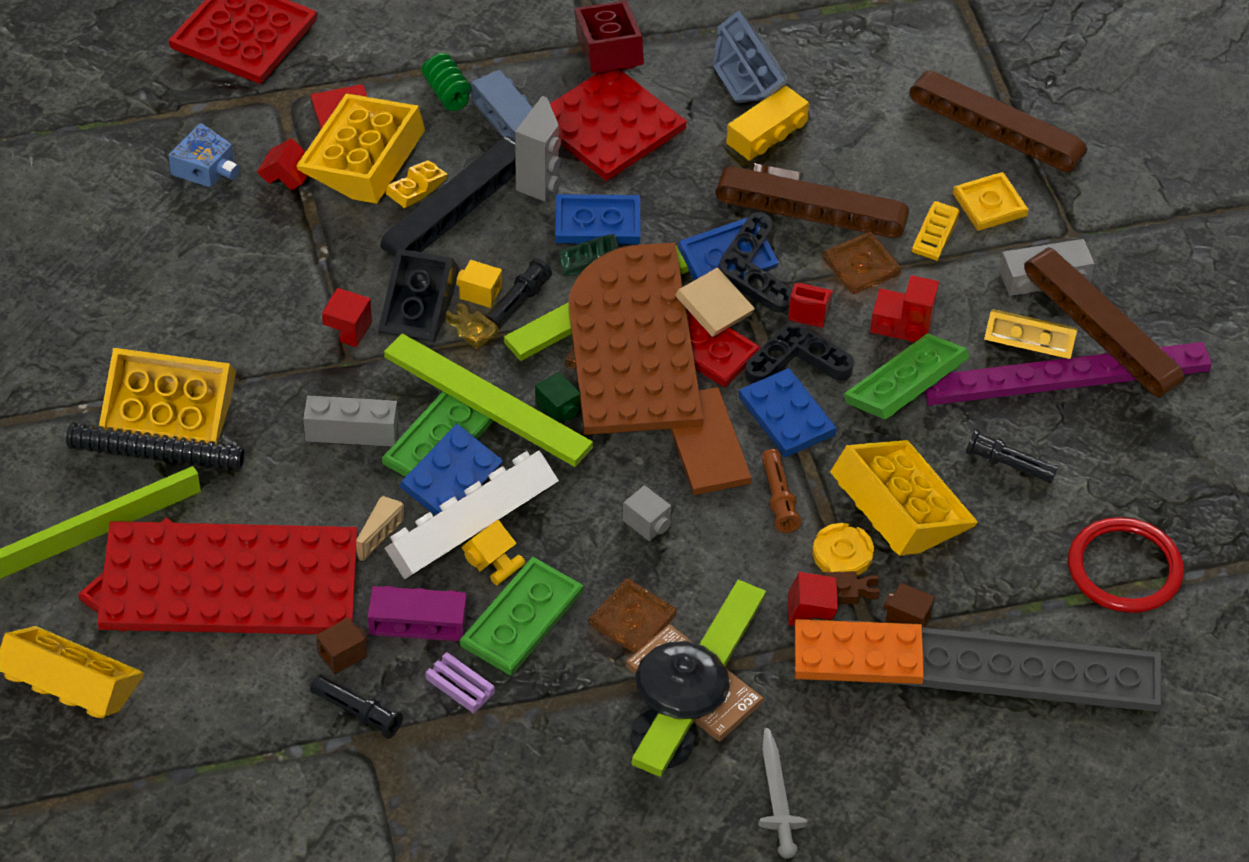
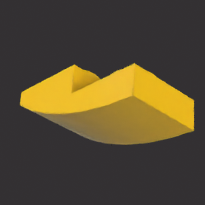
M427 160L410 167L406 178L388 184L385 194L402 207L407 208L433 192L447 179L448 174L438 168L436 164Z

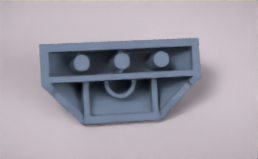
M739 10L718 26V39L715 46L713 67L737 103L765 100L787 83L786 74L766 43Z

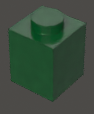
M560 372L535 385V404L550 418L563 423L566 420L573 419L580 412L581 393Z

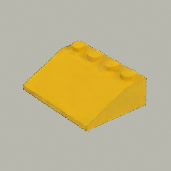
M345 94L296 165L297 170L353 200L377 204L385 193L387 185L392 182L425 132L419 106Z
M113 348L99 426H104L106 430L109 427L114 428L115 431L118 428L123 429L124 432L132 430L134 434L136 431H140L142 435L145 432H149L151 436L155 433L160 434V437L163 435H168L169 438L177 436L179 440L182 437L187 438L188 441L193 438L197 442L205 440L207 444L210 441H214L218 445L232 398L236 370L230 363Z
M908 440L846 445L830 471L838 481V485L848 493L855 502L856 507L863 511L872 522L873 527L882 534L890 544L891 549L899 556L926 551L975 527L978 523Z

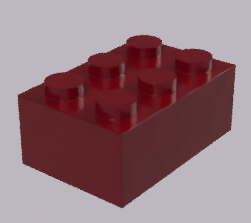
M627 0L574 8L577 39L591 73L602 74L614 69H633L636 66L644 65L642 34Z

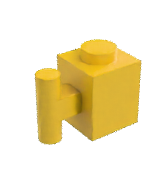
M498 519L461 547L465 552L464 555L467 561L472 566L477 567L479 571L493 563L497 571L490 575V579L497 586L526 564L521 555H517L510 560L505 554L517 543Z

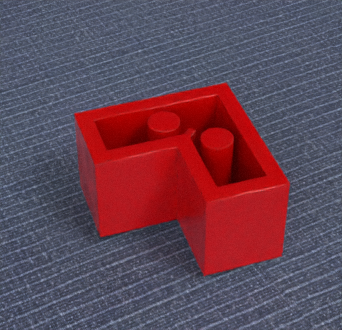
M911 275L906 293L880 288L872 313L870 332L910 342H916L927 333L929 334L934 317L939 281Z

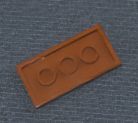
M719 388L700 390L703 427L670 429L692 494L698 495L751 484L752 477Z

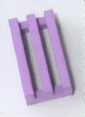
M446 652L442 656L443 660L441 662L438 660L434 663L433 669L429 668L425 672L426 680L474 714L495 693V686ZM440 673L444 674V675L447 676L449 679H451L452 681H454V682H455V685H457L458 687H460L462 690H466L467 692H469L470 694H472V695H473L474 697H476L477 699H476V700L472 699V698L469 697L467 694H465L464 692H462L460 689H458L457 687H455L453 684H451L450 682H448L446 679H444L443 677H441L439 674H440Z

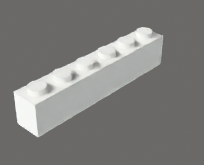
M540 450L531 456L526 451L512 460L515 466L507 471L502 466L488 475L491 481L482 486L479 481L464 490L467 496L458 501L455 496L439 506L442 512L434 517L431 512L425 514L415 521L418 527L408 532L405 527L392 535L390 538L393 542L385 547V550L402 577L406 579L497 519L502 518L557 483L559 480Z

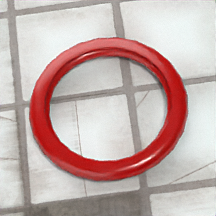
M1112 517L1093 522L1078 533L1068 551V567L1071 577L1079 590L1096 604L1116 612L1141 613L1159 608L1175 596L1184 579V563L1180 551L1173 540L1159 528L1135 518ZM1122 531L1144 536L1154 542L1167 558L1169 574L1166 583L1156 593L1143 598H1122L1109 594L1098 588L1085 573L1083 555L1088 544L1099 535L1108 532Z

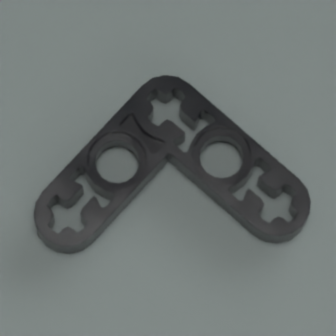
M755 212L748 217L721 257L717 267L738 290L768 309L781 313L790 306L791 288L751 263L772 228V220L767 214ZM761 223L763 226L759 229L756 236L751 234L755 225ZM741 241L748 242L752 247V251H741L737 243ZM730 264L735 265L732 271L726 269ZM744 270L746 273L743 279H740L739 277ZM756 277L760 279L762 287H751L748 283V278ZM769 286V287H771V289L769 290L768 294L766 295V294H764V293H765L767 287ZM779 294L784 296L780 302L775 300Z
M788 323L747 361L745 378L750 384L758 382L780 372L797 356L829 377L842 381L851 377L854 359L849 353L799 323ZM820 348L824 353L822 355H814L809 350ZM777 350L784 355L780 358H774L768 353Z

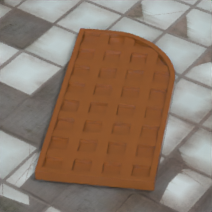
M675 243L631 245L613 250L589 264L578 276L569 295V319L578 390L581 393L580 406L584 435L703 427V414L686 307L675 296L678 289L682 288Z

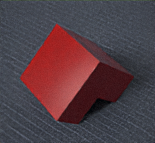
M290 138L270 149L257 173L268 184L280 179L290 190L301 186L307 177L306 174L297 170L296 167L306 151Z
M799 282L798 284L795 283L790 297L788 320L823 328L832 302L833 290Z
M337 288L322 312L323 325L339 330L340 342L357 347L372 323L371 298Z
M798 572L787 593L788 625L795 626V619L812 620V618L832 621L838 610L836 578Z

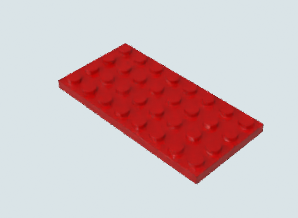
M109 521L97 622L98 630L319 634L346 618H349L353 623L357 527Z

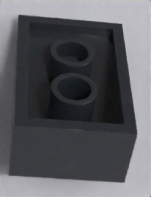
M397 249L378 332L397 336L403 333L410 338L435 342L453 297L459 266L454 259Z

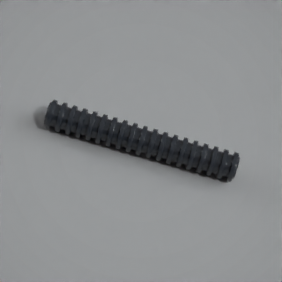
M72 422L69 425L66 434V444L69 449L77 447L78 450H83L86 448V451L90 452L95 449L97 453H101L104 450L106 454L113 452L114 455H120L122 453L126 457L132 454L134 458H138L141 455L142 459L150 457L151 460H156L159 458L162 462L168 459L170 463H174L177 460L179 464L187 462L188 465L192 466L196 463L199 467L205 464L207 468L215 466L216 469H221V467H224L228 471L233 468L235 472L240 471L244 462V449L242 445L234 447L233 444H228L225 446L222 442L216 445L214 441H210L207 444L205 440L197 442L196 439L192 438L188 441L185 437L179 440L177 436L169 438L168 435H163L160 437V434L156 433L151 436L149 432H145L142 435L140 431H136L134 434L132 430L124 432L123 429L118 428L115 431L112 427L106 430L104 426L96 428L95 425H90L87 427L83 423L78 426L76 422Z

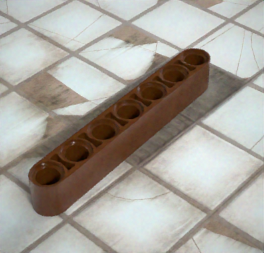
M926 70L909 90L911 99L918 105L1061 171L1071 172L1087 152V146L1082 139L935 71Z
M732 166L723 169L715 191L716 197L727 204L888 238H898L903 235L909 215L908 206L897 200Z
M1048 247L1024 263L1025 272L1030 280L1152 395L1158 398L1163 397L1183 383L1185 376L1181 367L1056 250Z

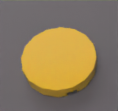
M847 523L830 524L819 531L814 540L812 555L815 564L823 572L856 571V576H858L871 565L874 545L871 537L863 529L849 527Z

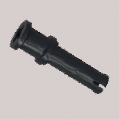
M532 259L529 263V268L523 274L516 276L514 286L484 316L485 324L493 330H498L526 297L534 296L538 291V286L543 281H547L552 277L550 267L541 259Z
M978 429L974 430L966 449V454L968 455L974 453L989 459V463L993 465L998 464V462L1045 480L1050 484L1058 469L1057 465L1050 464L1006 446V442L1003 439L995 440L982 435Z
M321 674L314 678L310 686L311 693L358 717L361 725L365 727L372 726L381 731L382 736L387 739L392 738L400 728L403 719L402 714L398 711L391 712L380 706V702L376 699L366 700Z

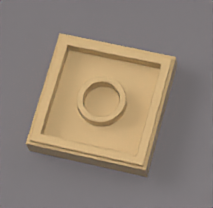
M718 267L678 289L675 294L712 337L747 318L755 310Z

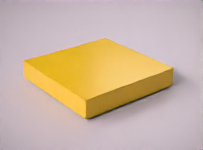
M1003 172L953 187V195L977 231L1028 216L1029 209Z

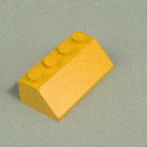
M37 626L5 633L0 647V672L5 674L4 677L13 682L32 685L31 689L35 692L53 694L59 697L61 703L69 706L78 705L87 709V714L96 718H105V716L118 713L144 675V672Z

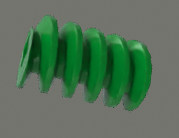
M439 53L424 62L420 72L446 110L457 111L463 109L469 101L471 85L448 53Z

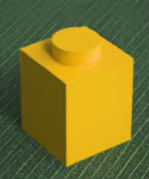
M470 260L465 270L461 269L457 277L456 285L459 286L460 299L492 308L502 290V269Z

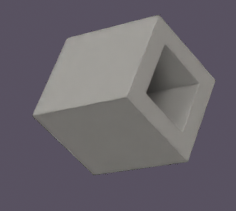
M644 485L623 502V521L650 541L656 535L666 532L671 524V505Z

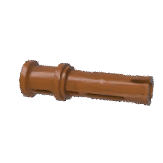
M769 449L763 452L761 456L772 495L769 506L775 513L774 526L776 530L781 533H790L801 526L802 520L800 515L796 513V497L789 492L781 454L776 449Z

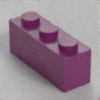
M372 586L368 612L369 635L460 641L465 631L466 593L454 590L435 591L423 588L407 589L395 588L393 586Z

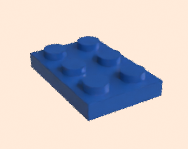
M556 194L555 243L640 244V195Z
M748 217L679 241L677 247L694 280L717 268L721 257ZM758 223L751 232L754 236H756L761 228ZM767 239L751 261L752 264L765 272L777 268L779 264ZM741 241L737 243L741 251H752V247L748 242ZM730 264L726 269L732 271L735 265ZM744 270L739 277L740 279H743L746 273Z
M790 368L739 389V399L785 458L836 435L835 425Z
M456 423L401 481L399 487L432 514L437 515L442 512L439 506L455 496L459 501L467 495L464 490L478 481L483 486L489 479L488 475L496 471L501 466L503 460Z

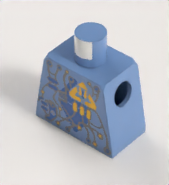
M201 123L168 155L171 175L208 187L213 186L222 176L234 180L240 172V166L234 163L232 145Z

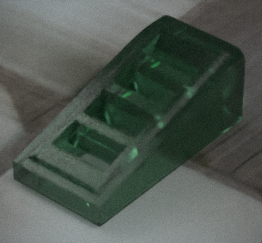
M615 234L605 235L559 250L558 255L563 275L581 273L599 257L619 249ZM569 258H575V263L571 264Z

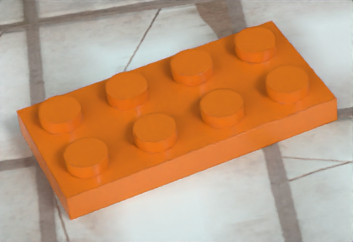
M795 619V679L906 684L923 683L922 624Z

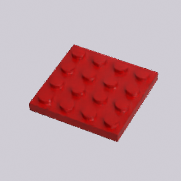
M204 0L169 39V47L261 85L318 19L317 11L290 0Z
M620 69L610 70L602 74L597 73L550 103L559 125L560 145L605 181L610 180L687 127V120Z

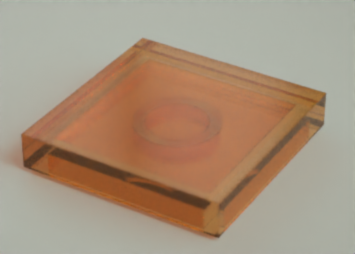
M871 231L823 251L822 258L852 295L901 275L899 264Z
M626 578L589 618V625L633 653H636L672 621L677 614V609Z

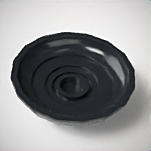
M673 641L655 647L641 659L635 674L637 691L645 704L659 714L675 719H698L713 713L725 702L730 688L728 671L718 656L706 647L689 641Z

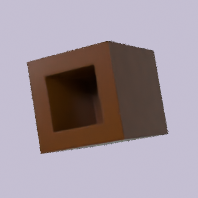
M900 583L896 592H890L884 603L883 609L887 610L885 623L922 624V627L925 628L932 615L935 596Z
M349 618L316 635L318 654L334 675L367 657V635L360 626L356 627Z

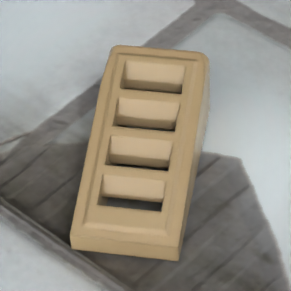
M385 496L380 497L356 540L358 560L364 561L401 525L404 521V504L402 502Z

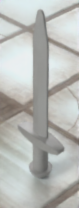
M765 728L762 751L774 816L760 818L758 825L763 828L778 830L780 842L778 853L781 857L788 859L797 853V845L793 843L791 830L806 827L807 819L790 816L778 747L770 729Z

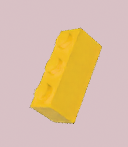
M785 85L730 122L727 129L726 144L751 161L756 156L764 154L768 148L778 141H783L791 132L797 128H802L806 124L809 102Z
M992 309L984 340L1071 359L1078 328Z

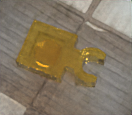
M462 303L457 304L459 315H454L450 311L446 312L448 324L455 326L457 334L476 349L498 334V326L479 311L474 312L472 315L469 314L468 308Z

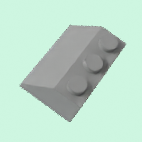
M544 96L539 99L515 131L516 190L542 201H546L552 192L555 193L561 182V178L558 177V169L561 163V158H559V147L561 144L559 125L548 99Z

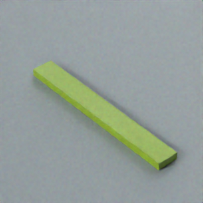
M676 245L681 276L688 272L689 269ZM569 302L504 336V344L522 361L571 335Z
M403 333L384 351V357L574 467L593 449V441Z
M194 466L1 548L0 579L107 533L109 521L133 522L200 493L199 476Z
M738 579L699 645L715 653L723 665L726 666L764 601L766 591ZM658 713L632 757L631 765L661 777L695 719H675Z

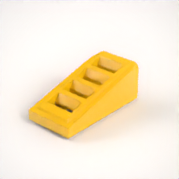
M934 201L911 252L938 261L958 224L959 209ZM925 241L937 245V247L924 244L923 242Z

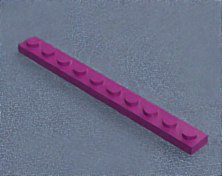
M1204 342L1160 347L1181 367L1184 374L1208 372L1211 369L1212 363ZM1107 353L1071 359L1066 358L950 372L923 393L927 406L1134 381L1136 379Z

